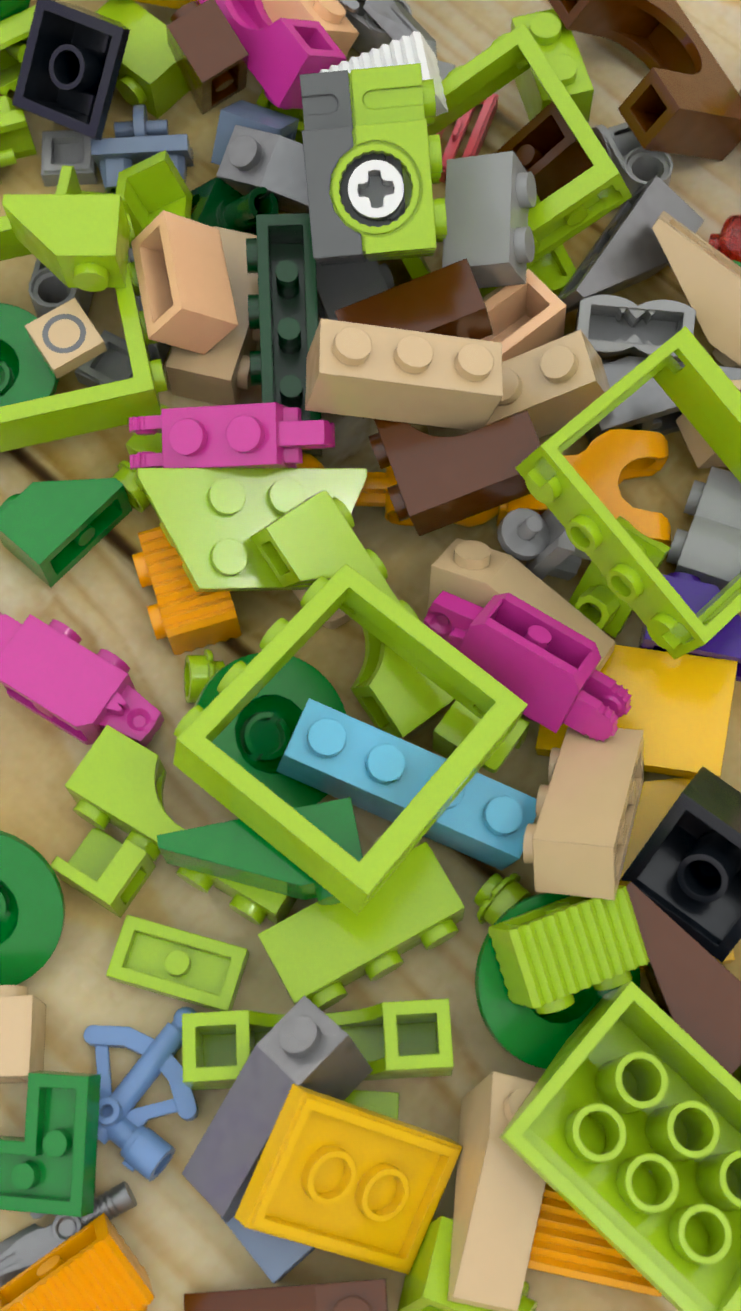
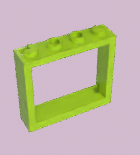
M522 23L511 32L499 36L489 48L468 63L454 68L446 75L441 83L444 88L448 112L436 116L435 124L428 125L427 129L428 135H436L529 68L533 70L593 166L528 210V226L532 230L535 244L534 259L532 262L527 263V267H529L632 198V195L618 169L526 25ZM423 257L402 259L412 279L431 273ZM498 287L479 288V291L483 298Z
M128 213L126 215L130 225L129 248H132L131 241L136 237L131 216ZM7 215L1 216L0 261L32 254L15 237ZM129 254L126 288H115L134 378L0 407V452L129 424V417L161 415L158 392L168 390L167 380L161 358L151 360L148 345L158 342L148 339L143 310H140L138 301L140 290L135 262H130Z
M686 326L515 467L524 478L531 495L549 508L566 529V534L571 543L588 555L606 577L611 591L618 598L628 603L647 626L651 639L658 646L666 649L674 660L705 645L741 611V572L695 614L562 453L653 377L741 483V392ZM673 352L678 356V358H679V359L682 361V363L685 365L683 368L679 365V363H678V362L674 359V357L671 355Z
M345 563L330 580L321 576L309 587L300 602L302 609L290 621L282 617L269 628L259 644V648L262 650L248 665L240 660L229 669L217 687V691L220 694L205 709L200 705H196L182 718L174 731V735L177 738L173 765L358 915L513 731L528 704ZM338 609L342 610L481 719L360 862L212 743Z

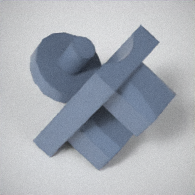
M134 105L133 121L114 123L116 138L90 139L91 156L101 172L104 188L107 193H116L118 173L164 150L167 151L185 183L187 167L194 166L193 149L190 148L188 135H169L168 120H148L146 105Z

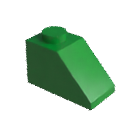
M116 478L32 482L22 493L10 496L1 505L0 540L13 555L49 587H52L132 511V507L124 485Z

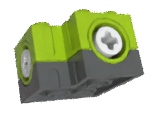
M421 63L353 69L351 73H348V70L299 75L304 119L302 140L313 259L321 266L361 263L366 262V259L372 262L433 256L437 248L436 243L443 242V239H446L447 236L445 198L433 199L432 184L440 183L439 178H441L442 173L440 134L428 135L427 125L435 124L436 117L434 79L422 80Z

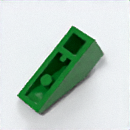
M351 797L293 808L360 862L363 855ZM240 819L156 835L158 848L167 864L302 900L317 898L319 905L342 903Z

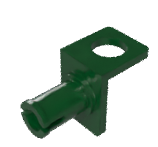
M218 177L190 191L192 193L191 211L197 205L191 214V220L211 227L216 226L257 235L256 215L278 214L279 205L273 192L259 199V197L266 194L267 188L257 187L243 196Z

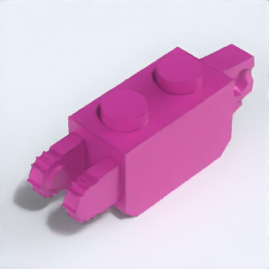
M277 402L161 409V415L129 417V433H136L142 436L162 433V453L137 452L130 455L131 470H137L138 468H297V464L303 463L302 450L335 448V423H329L327 420L302 421L301 408H290Z
M443 590L428 609L423 621L426 626L528 705L523 712L527 718L538 722L554 733H557L564 723L583 735L587 734L589 739L594 738L596 742L598 740L604 742L605 739L614 736L618 730V718L624 714L627 715L632 707L630 706L632 695L628 693V689H624L623 685H617L615 680L596 670L601 660V655L595 642L511 593L494 595L483 608Z
M0 612V683L4 685L11 699L85 745L94 744L106 725H109L144 747L151 742L153 736L164 722L163 715L136 691L128 674L130 667L122 659L105 649H100L97 654L79 644L82 641L81 637L70 627L58 620L52 619L49 625L29 614L23 624L6 614L2 615Z

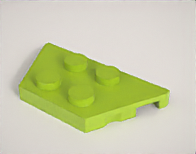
M138 468L135 472V478L140 491L144 490L160 519L159 525L169 544L178 552L183 562L182 567L196 592L308 590L311 585H297L284 588L251 539V536L325 488L332 498L340 499L350 513H352L367 479V468Z

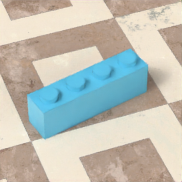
M309 698L276 771L338 799L351 797L352 805L393 823L447 759ZM477 772L424 837L499 870H503L521 857L526 826L528 823L533 824L536 817L537 799Z

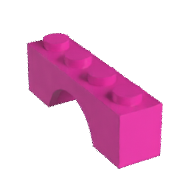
M198 0V1H199L200 4H202V3H204V2L207 1V0ZM215 0L249 54L248 69L264 88L266 98L278 108L285 110L291 108L303 109L299 75L319 73L321 69L329 70L331 65H339L341 61H346L347 59L319 21L279 18L273 23L264 9L262 0Z

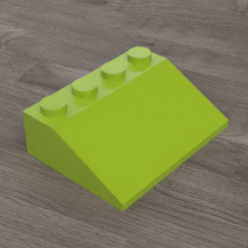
M631 981L606 993L558 1051L502 1132L500 1138L679 1311H741V1084Z

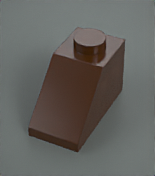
M207 0L200 5L197 1H192L179 8L171 16V23L166 25L167 42L198 108L204 114L246 88L249 54L215 0Z
M553 102L548 104L495 152L514 151L526 171L533 173L537 196L540 201L593 166Z

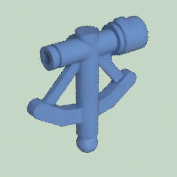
M190 1007L178 1009L174 1014L172 1023L168 1022L155 1039L131 1027L91 1025L84 1031V1040L90 1046L95 1047L97 1074H101L98 1140L104 1145L108 1140L121 1149L120 1155L124 1158L122 1164L132 1172L136 1170L149 1181H153L165 1169L175 1153V1148L152 1129L146 1128L145 1124L150 1119L177 1112L183 1120L192 1121L199 1113L193 1090L183 1083V1067L174 1057L182 1046V1014L197 1013ZM109 1047L127 1048L141 1055L112 1093ZM160 1073H162L169 1081L174 1099L133 1109Z

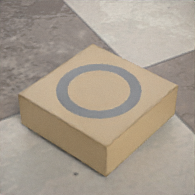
M75 297L25 325L29 337L57 379L107 351L103 339Z

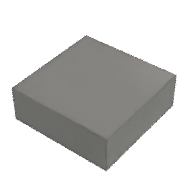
M74 130L43 131L41 176L44 186H57L62 165L74 166L80 185L97 184V165L91 156L90 139L93 138Z
M104 330L100 336L105 343L107 351L79 366L75 371L78 382L88 387L134 378L126 340Z

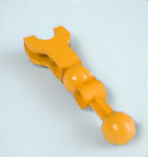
M611 429L592 440L586 450L577 455H563L616 519L621 516L643 535L662 542L668 547L671 545V526L668 518L659 512L633 508L622 498L619 485L624 480L653 476L662 469L669 458L668 441L664 435L647 430ZM303 452V463L297 464V468H325L313 455ZM387 467L385 472H367V479L355 506L385 507V518L387 521L402 526H414L410 518L399 521L387 488L397 484L392 467ZM528 494L453 524L471 528L483 525L496 516V526H499L500 521L512 510L527 508L541 515L548 507L536 500L531 494Z

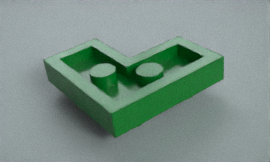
M42 1070L28 1073L25 1137L0 1135V1210L83 1217L94 1213L101 1074Z

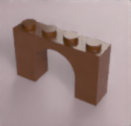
M548 0L567 30L612 40L633 53L649 68L650 71L618 108L644 150L723 161L741 141V96L676 0Z
M467 258L335 311L338 321L478 340L493 334L487 308ZM527 410L475 431L452 437L429 435L415 429L408 423L374 419L378 433L368 437L381 470L391 466L397 484L387 488L399 521L411 519L419 536L531 494L527 489L524 478L515 469L516 466L541 445Z

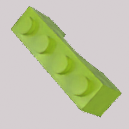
M326 488L309 497L251 536V539L284 588L297 585H312L321 576L330 580L346 563L419 619L411 606L404 600H398L386 582L388 578L386 567L378 555L371 549H365L352 530L355 523L346 505L340 499L332 498ZM363 628L365 657L361 671L350 689L376 728L398 738L404 737L455 700Z
M106 725L65 784L66 789L77 803L73 811L101 830H105L109 823L128 834L126 839L145 850L154 862L162 854L158 848L156 835L186 830L176 824L166 814L163 802V789L167 772L159 756L109 725ZM179 867L176 872L180 878L204 893H208L212 886L233 898L229 903V907L245 919L259 926L265 918L275 924L283 921L298 899Z
M449 998L381 1002L377 1005L357 1010L325 1013L350 1036L373 1071L363 1081L452 1076L454 1062ZM251 1010L182 1014L183 1083L192 1090L231 1088L255 1045L286 1014L261 1013Z

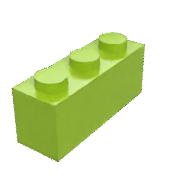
M426 841L409 853L358 915L343 903L319 905L318 902H315L264 930L258 936L294 1006L305 995L323 1011L347 996L348 993L344 986L366 974L370 981L378 980L399 968L404 963L400 955L421 943H423L426 950H430L454 937L459 932L456 923L463 920L465 906Z

